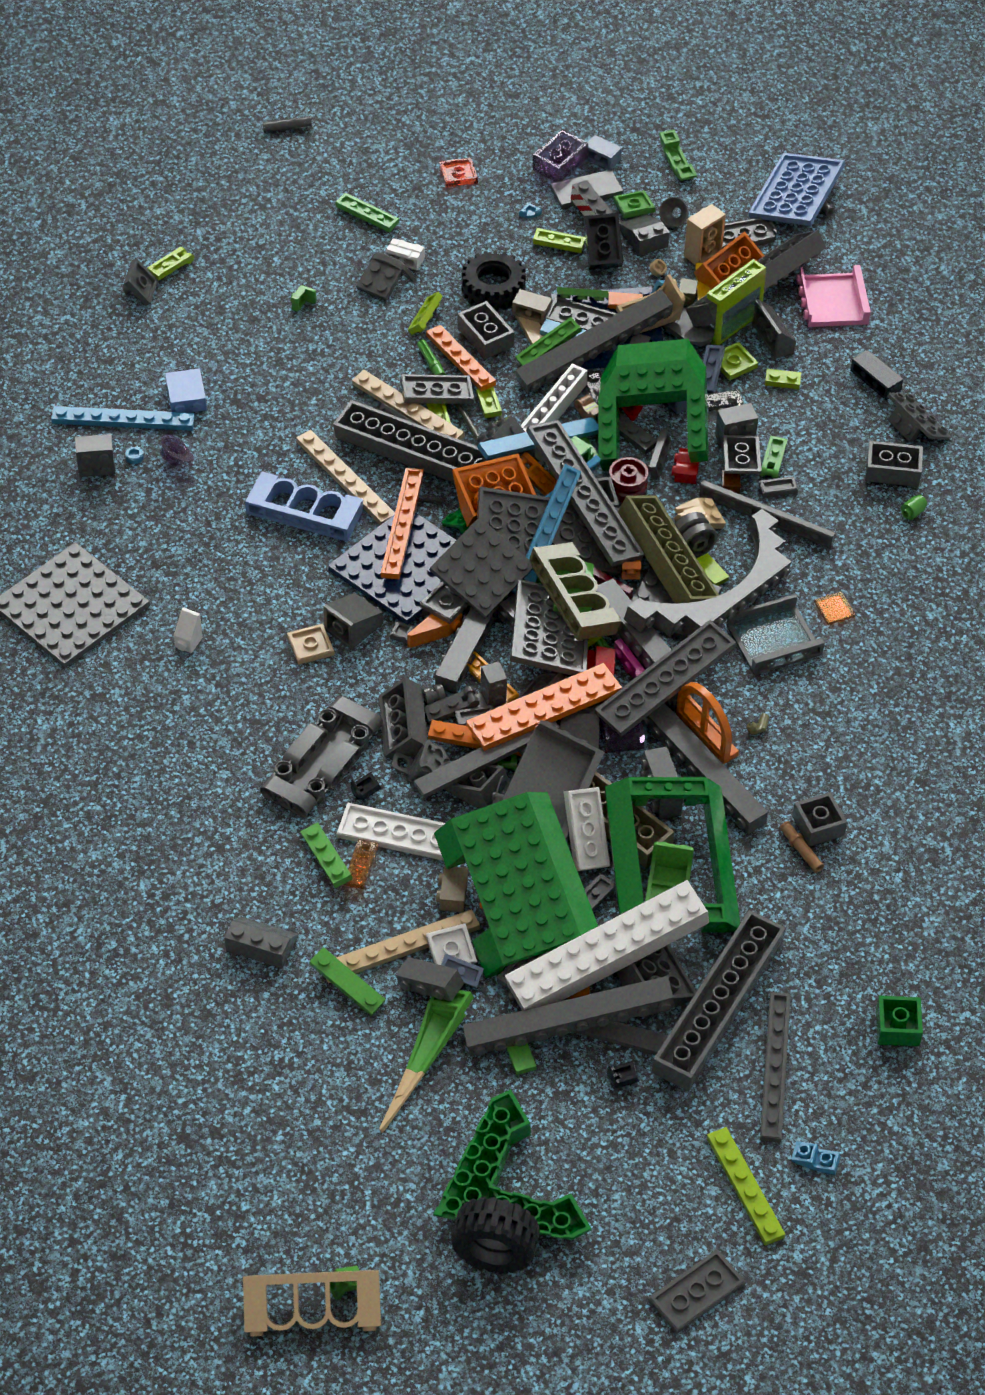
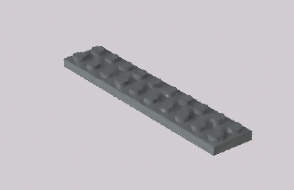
M559 420L528 426L527 434L556 480H558L564 464L581 471L570 502L610 565L616 566L625 562L643 559L644 553Z

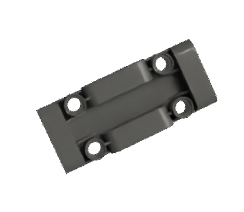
M337 696L328 709L320 711L319 720L316 724L311 722L288 748L282 761L275 765V772L260 787L261 794L301 817H306L316 804L324 801L325 793L329 789H334L357 762L362 750L368 748L369 740L382 726L383 719L377 713L343 696Z

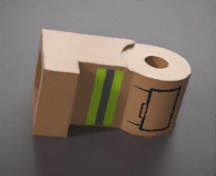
M585 395L575 400V408L584 419L589 417L595 419L596 416L598 417V404L594 402L590 395Z

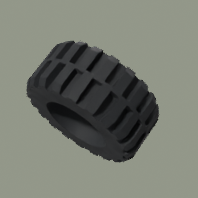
M480 1197L478 1200L472 1199L466 1202L458 1210L451 1243L457 1255L461 1259H465V1262L469 1265H475L478 1269L488 1270L487 1272L492 1273L494 1271L499 1272V1274H505L506 1272L516 1273L518 1270H524L532 1263L540 1228L536 1218L527 1209H522L520 1205L509 1203L505 1199L498 1200L493 1197L490 1199Z

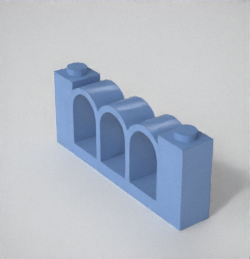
M262 471L245 501L246 514L348 542L363 513V499L347 494L343 497L336 491H327L321 494L320 490L313 485L306 484L297 487V484L291 479H279L277 475ZM280 493L291 494L286 506L271 502ZM309 499L315 501L309 513L295 510L297 504L302 500ZM327 506L339 508L333 520L319 516L321 510Z

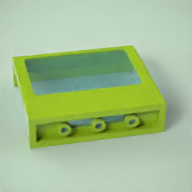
M754 259L707 293V299L717 304L716 326L713 329L712 345L722 344L753 321L755 300L759 299L763 302L766 267Z

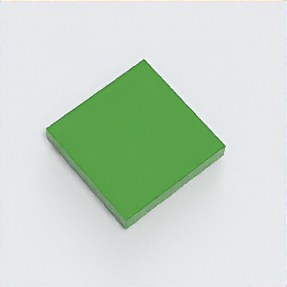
M645 190L613 197V202L624 219L655 212L656 207Z

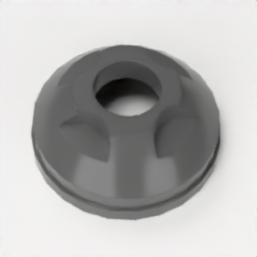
M670 197L662 202L659 216L664 225L676 228L683 225L688 219L689 209L684 200L678 197ZM678 207L681 210V215L676 218L673 215V210Z

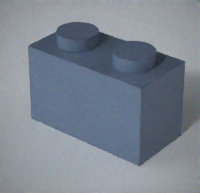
M594 135L584 145L583 158L611 170L621 160L622 147Z

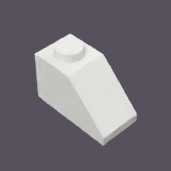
M183 607L174 632L175 647L179 650L192 653L203 638L200 613Z

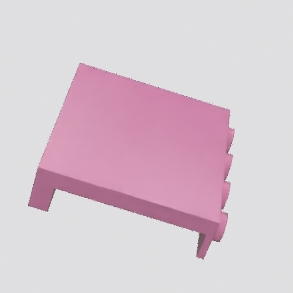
M853 265L852 273L804 275L803 267H800L799 274L796 275V283L799 285V296H802L801 308H804L803 318L807 320L808 327L869 325L871 311L860 265Z

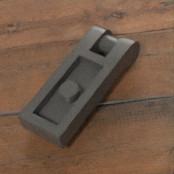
M468 686L459 693L424 706L430 725L432 720L443 721L455 716V711L479 706L480 702L478 697L475 696L474 687Z

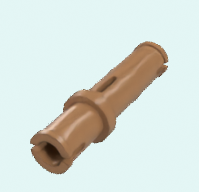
M789 821L784 822L779 827V830L789 840L790 846L795 847L812 868L813 872H820L825 865L803 840V835L798 833Z

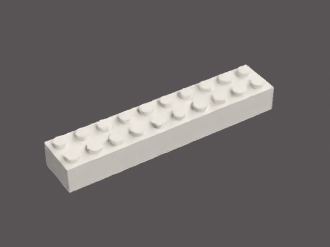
M686 880L506 974L507 985L522 1011L560 1002L708 924V911L689 881Z

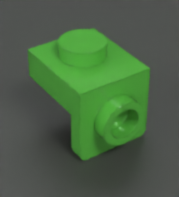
M300 285L297 291L291 295L292 310L299 312L305 302L315 304L317 302L316 290Z
M357 1266L335 1269L334 1272L360 1270ZM357 1281L330 1282V1291L335 1300L341 1299L345 1292L357 1290Z

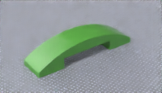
M675 129L659 132L663 151L677 178L681 181L696 178L697 174L692 164H688L679 146L680 140Z

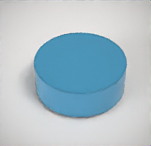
M131 447L125 452L126 461L130 464H138L144 459L143 451L139 447Z

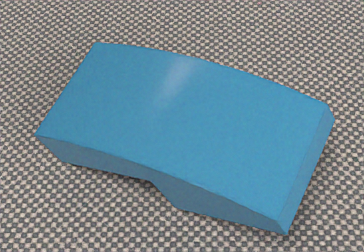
M796 1141L791 1160L803 1167L836 1175L840 1153L818 1149L817 1144Z

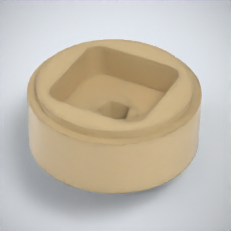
M656 259L650 264V271L654 276L660 277L666 273L667 266L663 260Z

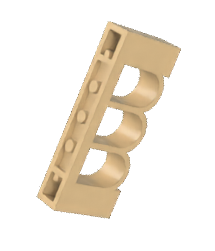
M379 1270L243 1276L244 1331L250 1332V1336H263V1331H268V1326L274 1330H286L293 1326L296 1320L300 1325L308 1329L320 1328L328 1319L337 1327L343 1328L350 1327L358 1321V1327H363V1331H376V1326H381ZM357 1281L358 1309L355 1317L350 1321H339L332 1315L330 1282ZM325 1282V1316L319 1322L308 1323L300 1315L298 1283ZM293 1284L294 1315L288 1323L276 1324L269 1318L267 1285Z

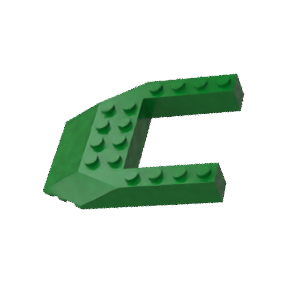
M689 339L618 345L601 376L599 389L598 437L602 471L609 470L612 463L620 459L619 407L687 401L688 454L690 462L709 461L707 369Z

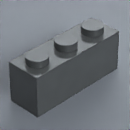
M411 957L405 960L395 974L399 986L403 990L417 992L424 996H432L439 1000L452 1001L464 984L458 969Z

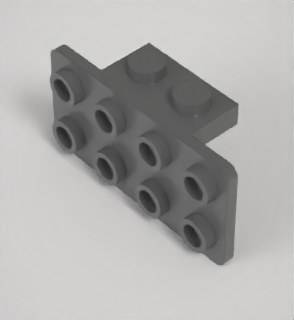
M899 392L888 394V398L897 406L888 421L909 442H914L921 431L930 439L950 440L951 436L948 434V430L937 423V419L926 412V408L915 401L916 398L909 393L901 394Z

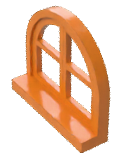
M690 682L682 686L678 692L676 715L722 764L739 756V750L732 744V732L728 719L716 698L699 683ZM690 693L696 694L703 699L702 708L690 696ZM710 708L714 712L718 720L719 726L709 716Z

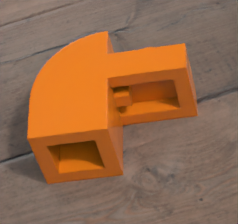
M640 560L621 564V579L640 580Z

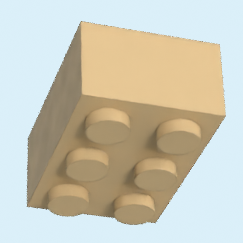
M713 204L703 208L687 219L684 257L693 264L706 262L722 249L726 214Z

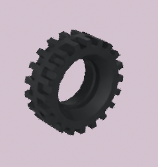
M493 250V253L488 254V251H483V255L477 253L474 259H467V264L464 263L463 270L461 271V291L463 292V297L465 299L468 298L469 304L475 303L478 305L487 301L495 311H499V308L502 307L506 310L508 305H512L519 290H525V267L522 266L520 260L515 261L514 255L507 256V252L497 254V251ZM488 273H498L507 276L509 280L502 284L489 285L480 281L478 277Z

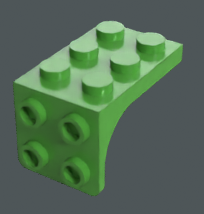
M654 842L645 902L686 880L690 881L693 847L667 842Z

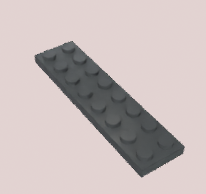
M711 620L707 621L595 709V713L622 737L677 694L682 686L692 682L736 647V641Z

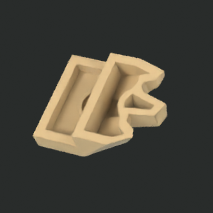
M695 498L674 508V511L678 513L674 518L676 521L688 513L701 512L713 528L723 529L726 524L712 498Z

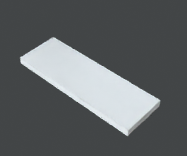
M347 803L337 831V838L443 860L434 832L445 823Z

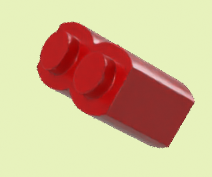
M679 448V452L675 453L674 463L676 465L672 466L671 476H675L674 482L696 484L700 462L691 463L688 449Z

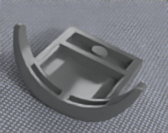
M375 253L372 255L370 263L356 287L358 290L387 301L403 273L410 280H414L415 277L411 270L398 259L387 254Z

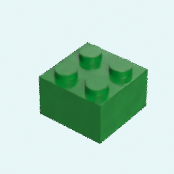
M878 997L876 1006L878 1045L920 1046L923 1035L921 997Z

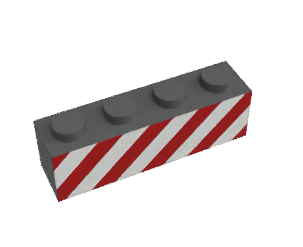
M587 179L572 185L570 199L584 216L613 213Z

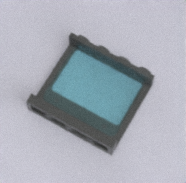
M796 594L768 601L757 606H751L735 613L731 620L727 619L726 626L754 675L823 655L825 643L822 637L815 639L796 607Z

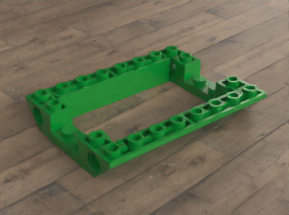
M628 777L605 786L619 915L644 903L632 804L634 806H646L648 799H683L684 806L704 804L717 903L703 904L708 911L709 923L700 928L701 933L735 932L740 925V917L721 786L707 777Z

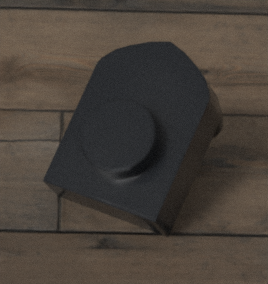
M372 772L356 782L353 779L351 780L352 794L360 800H365L382 789Z
M634 1060L617 1066L609 1064L607 1078L615 1088L640 1082Z

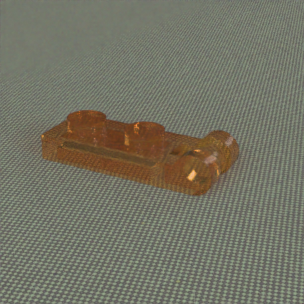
M358 839L348 868L353 879L346 882L344 886L364 890L375 854L378 850V842L372 841L368 843L363 839Z

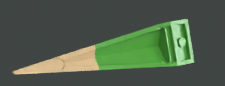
M459 990L452 1001L439 1000L435 997H431L428 1001L406 1070L380 1126L381 1133L386 1130L466 1015L464 1013L474 998L471 992Z

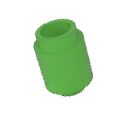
M922 495L910 498L901 506L902 516L909 520L916 518L925 511L927 507L926 499Z

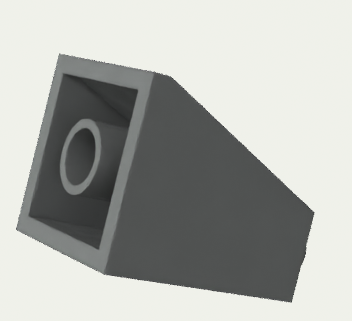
M356 593L323 606L324 628L326 632L351 650L383 624L382 611Z

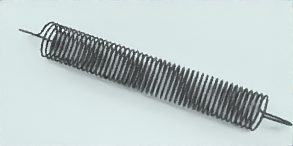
M419 495L423 497L418 499V502L426 501V503H433L439 497ZM441 498L442 500L435 502V504H443L444 498Z

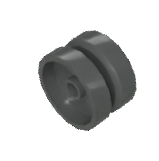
M701 512L688 513L675 522V526L696 558L706 554L716 544L717 532Z

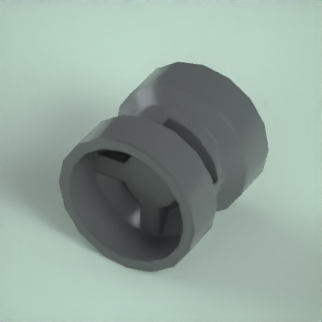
M437 684L434 688H422L425 705L446 698L442 684Z

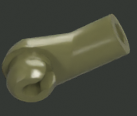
M762 713L758 723L752 722L751 724L749 722L747 724L748 733L757 735L765 732L770 718L769 715Z

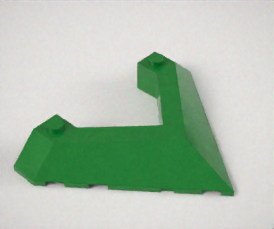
M511 1089L491 1098L488 1109L484 1116H482L475 1134L454 1171L455 1174L452 1180L450 1179L442 1195L443 1198L439 1206L436 1207L433 1216L456 1220L458 1210L466 1202L472 1199L478 1200L480 1197H486V1199L493 1197L498 1200H508L509 1203H516L522 1209H527L536 1218L540 1228V1235L573 1240L592 1230L571 1193L553 1202L531 1199L530 1196L517 1192H506L497 1187L512 1144L531 1136V1125Z

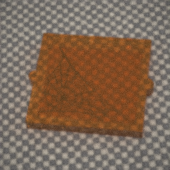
M842 591L831 595L826 594L824 597L814 599V603L827 625L837 622L842 623L844 620L856 617Z

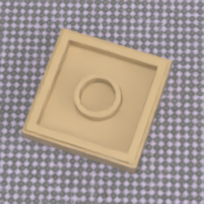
M323 624L287 633V638L298 665L334 655V649Z

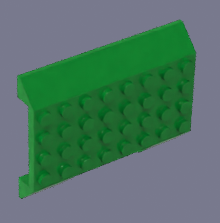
M548 792L522 793L452 818L434 832L447 870L464 863L467 864L490 928L473 940L481 967L484 968L483 972L486 979L499 975L505 966L556 949L598 927Z

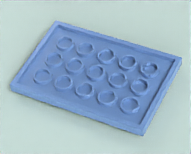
M783 153L749 210V218H762L763 220L811 226L841 174L845 161Z

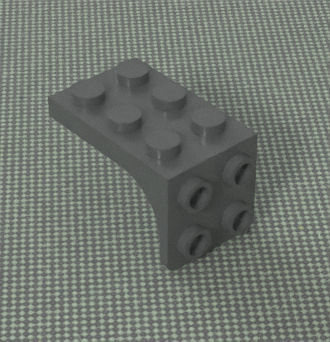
M512 415L506 418L501 417L495 423L491 422L485 427L486 431L475 439L477 442L474 445L478 446L480 442L524 433L525 431ZM537 448L518 452L520 458L524 452H527L540 465L544 462ZM525 464L528 469L531 467L529 464Z

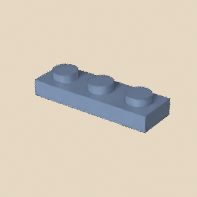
M707 345L703 363L707 369V394H715L725 348L722 345Z

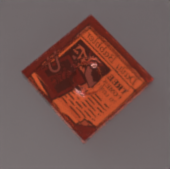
M472 158L440 162V169L446 187L478 183Z

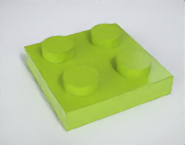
M739 342L725 348L720 371L729 381L758 368V362Z

